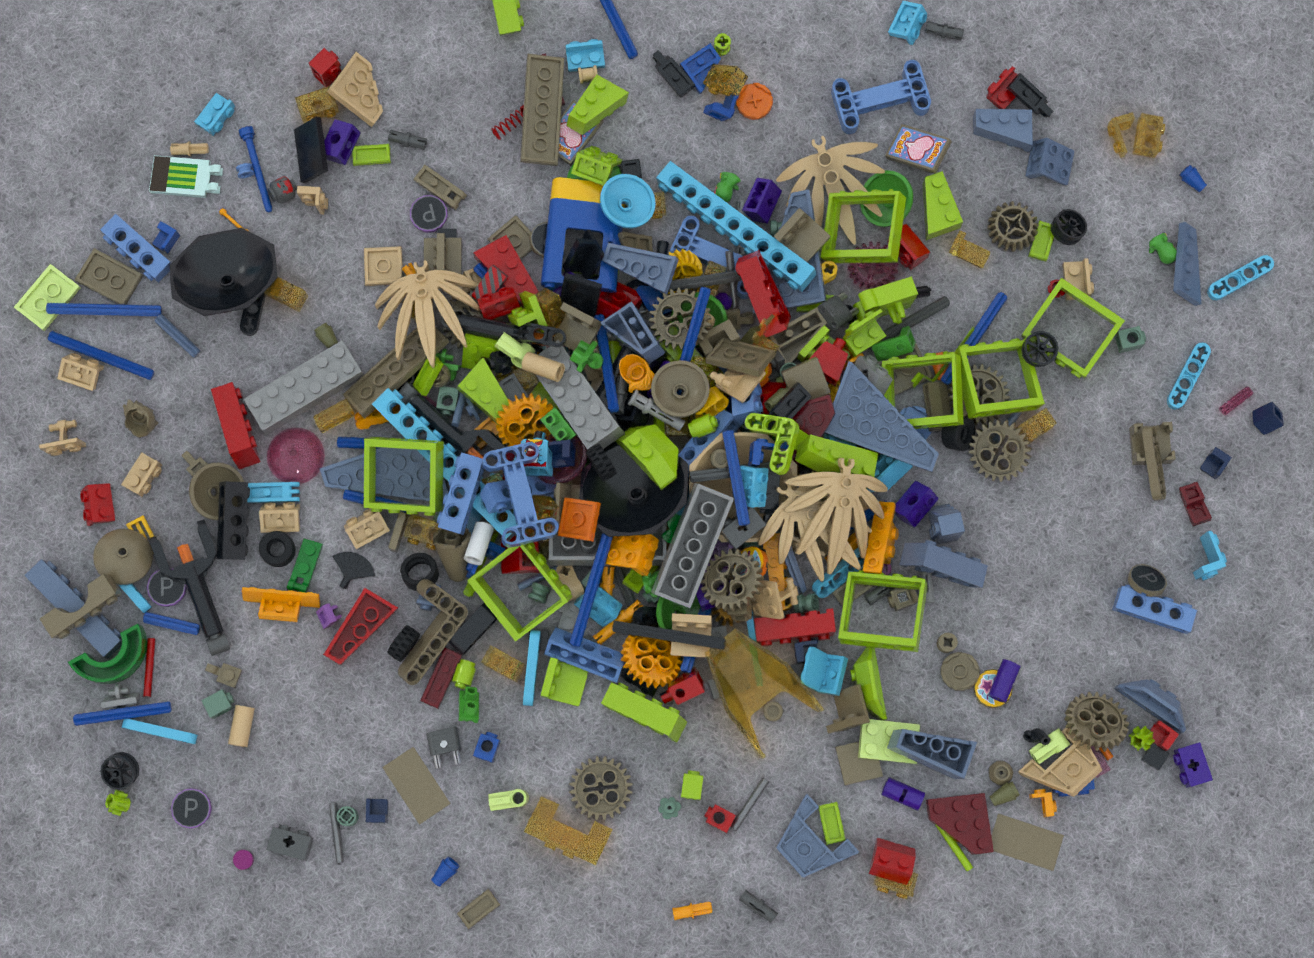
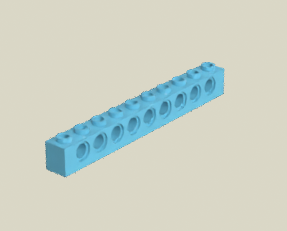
M670 161L656 177L658 187L666 193L668 191L671 193L672 198L676 202H683L691 213L699 214L704 223L707 225L711 223L722 236L724 234L727 235L731 243L735 246L740 245L743 247L747 255L759 250L763 246L768 247L766 251H760L767 267L771 268L773 274L779 279L784 278L787 280V284L794 290L799 289L803 292L817 275L813 266ZM677 182L682 183L679 187L673 186ZM690 193H696L692 198L687 197ZM710 204L708 208H702V205ZM719 214L725 215L722 219H716V216ZM733 225H739L736 230L730 229ZM749 235L753 236V239L750 241L744 240ZM777 257L783 258L782 261L778 263L774 262V259ZM791 268L798 269L793 274L788 272Z
M387 388L372 403L406 439H419L420 433L426 431L427 438L425 440L442 441L443 436L436 429L432 431L428 427L430 423L423 416L419 418L415 414L417 410L409 402L405 404L401 400L403 396L396 389L392 391ZM400 405L399 413L393 414V407ZM409 418H413L414 424L411 427H406V421ZM449 442L447 444L444 443L443 477L448 482L451 475L455 474V461L457 458L455 454L457 450ZM417 450L430 463V450ZM453 458V466L447 468L445 465L447 459ZM465 470L467 472L466 480L471 476L470 470ZM482 476L481 482H480L481 491L483 490V488H484L485 485H486V484L482 481L483 476ZM461 488L458 492L464 497L465 490ZM480 493L476 495L473 507L501 535L506 528L517 525L514 512L506 510L508 518L505 522H500L499 515L501 513L489 514ZM507 533L505 535L506 540L509 541L514 534Z

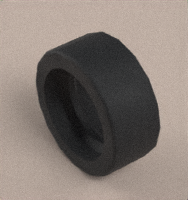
M426 553L411 554L401 564L400 572L405 585L414 591H417L418 583L423 580H413L409 577V571L416 565L427 564L430 566V573L423 579H428L434 584L438 580L439 571L437 564L432 556Z

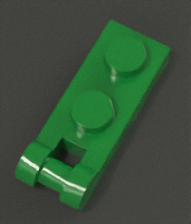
M303 539L291 578L287 584V590L307 593L323 544ZM298 577L304 579L302 584L297 583Z

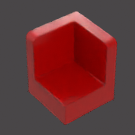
M1160 720L1156 721L1150 729L1153 732L1152 739L1155 740L1154 744L1165 751L1169 750L1179 735Z

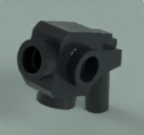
M502 351L492 352L486 361L490 370L504 375L510 373L512 370L511 366L514 365L511 358Z

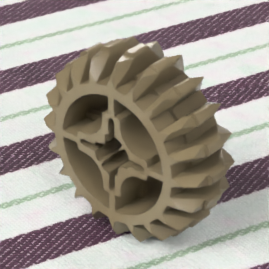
M1013 201L1010 202L1009 206L1006 202L1003 203L1002 207L997 206L996 211H992V217L988 219L990 224L987 226V229L991 230L988 234L989 237L995 236L992 243L998 241V248L1004 245L1005 251L1011 247L1012 252H1015L1016 247L1020 251L1023 250V246L1029 247V242L1035 240L1034 236L1038 233L1035 229L1039 226L1037 223H1034L1037 217H1031L1034 213L1033 210L1027 212V205L1021 208V202L1014 206ZM1015 214L1016 216L1010 218L1008 216L1005 217L1004 215ZM1021 219L1025 221L1027 225V231L1024 230L1025 227L1021 225ZM1017 221L1015 225L1016 227H1014L1013 229H1011L1010 232H1008L1010 226ZM998 222L1005 229L1004 235L999 230ZM1012 235H1015V236H1018V237L1021 236L1022 238H1020V239H1010L1009 237L1012 236Z

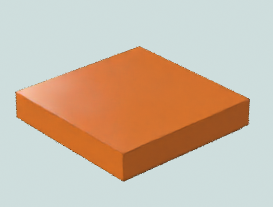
M565 497L557 536L594 542L601 503Z

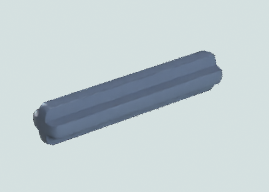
M162 314L155 318V322L192 357H196L200 353V350Z
M790 547L785 564L790 577L793 578V582L797 586L798 594L805 593L807 588L793 549Z

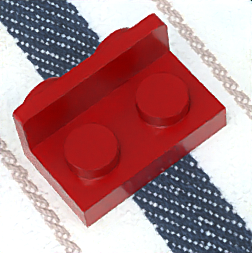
M1013 66L1009 70L1005 69L999 76L1000 80L997 83L993 82L987 89L988 94L986 98L999 109H1006L1016 98L1007 89L1017 75L1014 72L1015 67Z

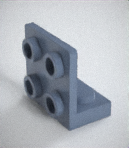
M1049 138L1033 141L1025 176L1030 179L1044 176L1064 186L1068 185L1074 150Z

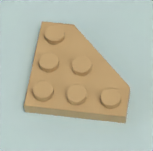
M355 52L327 93L372 127L382 114L383 109L382 105L379 104V93L376 81L373 80L372 65L359 53Z

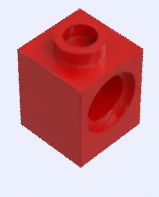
M715 804L713 808L709 806L704 817L707 818L706 823L727 833L736 815ZM720 812L724 815L723 823L718 824L714 821L713 816L715 813Z

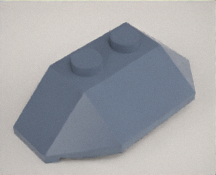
M1146 679L1119 684L1114 688L1177 733L1185 732V722L1181 704L1176 699L1177 696L1170 691H1163L1159 688L1160 684L1156 681Z

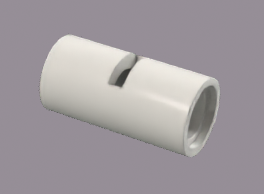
M485 522L475 523L464 555L465 561L473 565H482L494 531L492 525Z

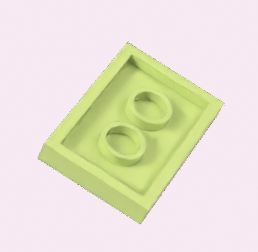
M50 264L14 308L45 331L59 315L48 314L46 312L47 303H69L81 287Z
M869 719V723L861 725L858 758L917 764V762L887 749L893 730L906 729L919 732V724Z

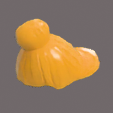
M635 354L626 355L619 363L620 374L629 384V392L633 393L634 390H650L655 374L651 371L646 360Z

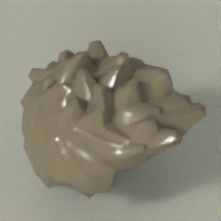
M130 399L127 400V405H123L126 418L124 424L134 436L139 438L145 437L158 425L153 410L148 406L143 405L141 402L139 403L137 400L133 403Z

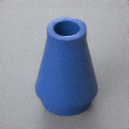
M1189 165L1179 174L1183 182L1198 192L1207 186L1196 167Z
M450 857L442 859L437 871L431 878L432 882L440 887L458 872V863Z

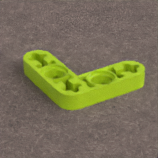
M758 413L749 414L745 419V426L750 431L777 436L770 460V469L778 475L786 474L790 468L799 433L798 423L786 417ZM757 420L762 423V426L760 424L752 425L751 423ZM771 421H776L775 428L768 430V424ZM790 425H792V429H789L787 431L786 427H790ZM784 442H788V449L786 451H781V444ZM783 463V466H782V467H781V466H780L779 468L776 467L777 464Z

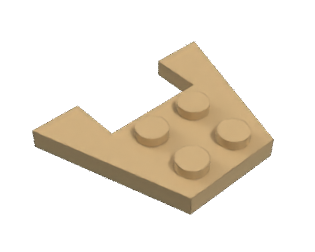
M1065 728L1062 730V733L1073 744L1046 770L1031 759L1018 772L1025 778L1075 797L1102 771V768L1091 748L1088 749V744L1085 743L1081 746L1080 739L1074 741L1075 734L1069 735L1071 728Z

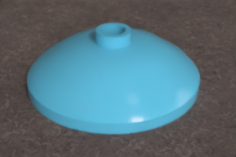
M619 174L610 178L603 186L600 193V205L605 216L615 225L629 229L637 228L647 223L652 217L655 210V196L650 186L641 178L631 174Z

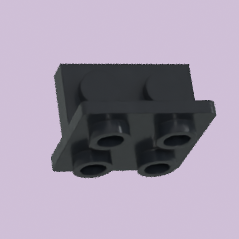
M586 230L582 238H576L562 266L565 272H581L585 279L593 278L604 257V252L591 230Z

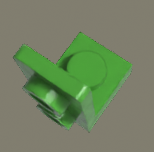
M910 326L903 327L899 336L880 341L872 346L877 361L887 360L914 351L916 341Z

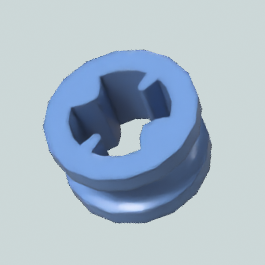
M251 163L240 164L236 167V171L239 172L237 174L238 178L244 179L254 175V171L251 170L253 168Z

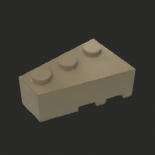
M817 307L789 322L787 330L768 338L773 343V347H776L785 359V364L795 363L799 352L824 325H827V322Z

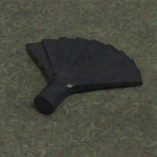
M342 552L332 556L343 573L344 577L339 585L343 589H346L349 582L353 579L375 576L369 561L357 553Z

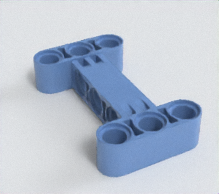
M909 60L905 63L902 71L903 80L851 93L849 83L845 79H836L832 85L831 95L843 132L853 134L857 131L859 125L858 115L906 102L911 103L916 115L923 116L927 114L931 105V98L919 62ZM907 69H914L915 73H909ZM917 85L921 90H914L912 86ZM842 87L845 91L838 92L835 88ZM922 102L926 107H919L917 103ZM847 104L850 108L843 109L841 105ZM852 121L855 125L848 126L846 122Z
M687 216L683 220L669 252L674 253L676 249L679 252L682 249L690 250L697 255L701 263L719 271L727 272L725 252L730 250L697 237L700 226L699 220L695 216ZM692 223L696 228L690 230L686 226ZM686 240L688 245L681 246L679 241ZM763 246L759 250L764 252L767 250V247ZM733 252L734 266H736L738 258L743 257ZM738 281V297L749 299L748 293L740 289L744 286L743 281Z
M533 442L489 451L484 455L482 466L486 471L503 470L517 524L503 531L501 541L508 548L552 538L556 535L559 528L557 521L553 518L537 519L524 464L532 463L538 457L539 448ZM528 448L533 449L535 455L528 457L524 451ZM507 453H513L516 456V459L514 461H508L505 455ZM493 457L496 459L497 464L490 466L487 464L486 459ZM544 525H553L554 531L551 533L546 532ZM527 528L533 529L535 536L527 537L525 530ZM513 533L516 536V540L509 542L506 540L505 535Z

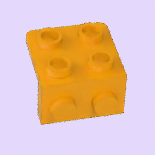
M652 534L615 536L612 539L605 563L611 566L632 568L640 575L648 576L658 548L659 539Z

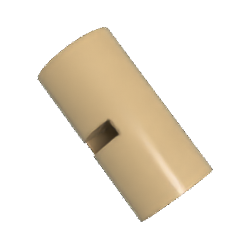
M527 352L522 360V370L555 382H559L563 377L565 371L563 363L532 352Z
M235 705L228 744L248 747L255 708Z

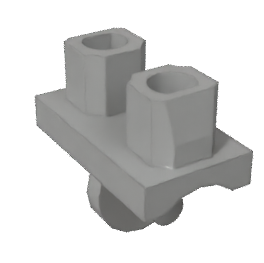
M117 683L114 690H108V694L111 697H105L103 702H101V708H105V710L117 709L119 705H125V707L138 706L137 701L140 699L139 692L126 694L129 693V688H122L121 684Z

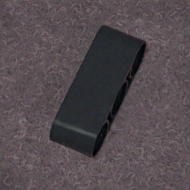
M483 603L459 628L448 643L461 655H464L494 624L497 618L488 606Z

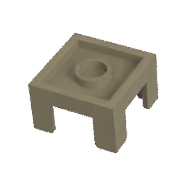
M728 319L708 330V335L702 334L704 340L697 339V343L703 358L706 360L708 354L723 337L730 339L732 342L740 341L741 339ZM709 364L714 370L719 368L718 366Z
M1162 422L1160 425L1155 426L1158 433L1162 464H1171L1176 460L1175 450L1171 451L1170 433L1173 432L1172 422ZM1143 423L1133 424L1129 428L1133 465H1147L1142 430L1147 426H1143Z

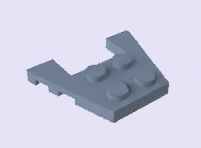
M808 794L803 798L776 847L803 878L859 853L858 849L848 838L831 852L804 822L819 808Z

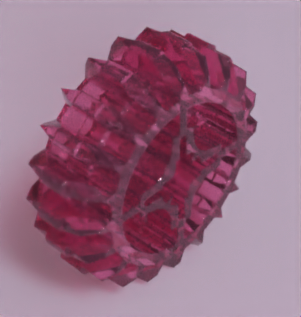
M872 241L869 242V247H867L865 243H862L861 245L862 249L887 248L886 244L883 245V248L879 247L880 242H877L876 246H873ZM849 263L850 266H848L847 270L851 271L849 274L850 278L856 277L853 283L857 284L860 282L859 288L862 289L865 285L867 290L870 287L876 288L877 286L894 281L896 278L894 275L898 273L896 267H898L899 263H887L888 266H885L884 263H874L876 266L872 274V269L870 268L872 263ZM858 267L867 272V278L861 274ZM887 273L880 279H873L876 274Z

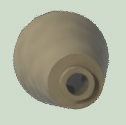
M467 528L464 535L451 531L443 532V529H441L433 536V544L449 579L455 582L463 581L468 572L466 570L468 562L464 560V555L471 538V532L469 533Z

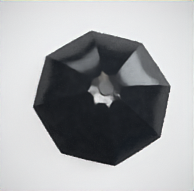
M243 228L198 236L170 264L172 299L203 316L249 308L278 278L274 244Z
M616 441L604 449L616 469V475L603 482L591 463L581 470L579 499L601 503L597 527L608 537L654 534L687 504L688 463L679 455L677 478L662 490Z

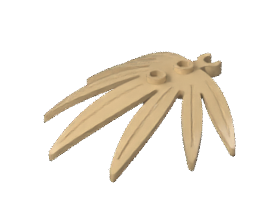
M821 136V145H816L814 139L811 141L812 146L817 149L818 153L804 157L790 165L779 175L776 182L789 180L806 170L792 188L791 193L805 190L814 176L812 202L815 222L821 227L824 212L823 185L826 186L828 198L829 193L845 191L840 179L844 181L851 192L855 190L868 192L852 174L843 168L844 165L867 173H885L884 169L869 161L846 156L868 152L876 148L878 144L851 142L826 150V139L824 136ZM863 204L874 214L882 217L877 204ZM841 205L839 224L851 243L855 245L856 234L850 205Z
M424 260L422 267H418L417 262H414L413 267L416 274L404 276L388 286L378 298L375 307L378 309L390 299L378 323V329L381 330L385 322L406 296L399 313L395 336L396 358L400 360L415 302V316L419 337L431 367L434 368L436 354L434 301L450 330L460 343L467 348L466 339L459 320L447 299L438 289H442L447 294L477 311H481V309L466 292L453 285L476 289L478 286L476 282L452 271H428V263Z
M839 458L838 466L840 473L813 472L783 481L784 484L794 486L822 484L793 500L783 508L784 512L808 507L822 499L826 494H829L808 525L795 551L796 554L803 553L819 537L835 508L828 546L827 574L833 573L844 552L851 525V509L853 511L860 557L865 558L868 530L859 496L874 514L884 519L880 503L866 488L876 492H887L888 488L883 482L872 476L851 474V469L855 464L854 459H848V465L845 466L844 458Z
M785 484L787 486L785 491L781 490L780 487L776 489L778 494L785 495L788 499L775 510L768 520L758 545L761 546L776 533L784 520L779 538V564H783L790 550L794 533V522H797L800 538H802L811 520L824 502L817 501L808 507L791 512H784L783 508L802 494L820 485L799 486L795 492L791 489L792 486ZM835 508L833 509V512H832V514H831V516H830V517H832V518H833V514H834ZM851 513L850 527L855 528L853 514ZM830 520L819 535L828 546L832 525ZM867 526L868 533H871L872 530ZM815 540L805 550V553L816 576L822 582L824 581V568L821 553ZM847 541L841 558L855 569L860 570V563Z

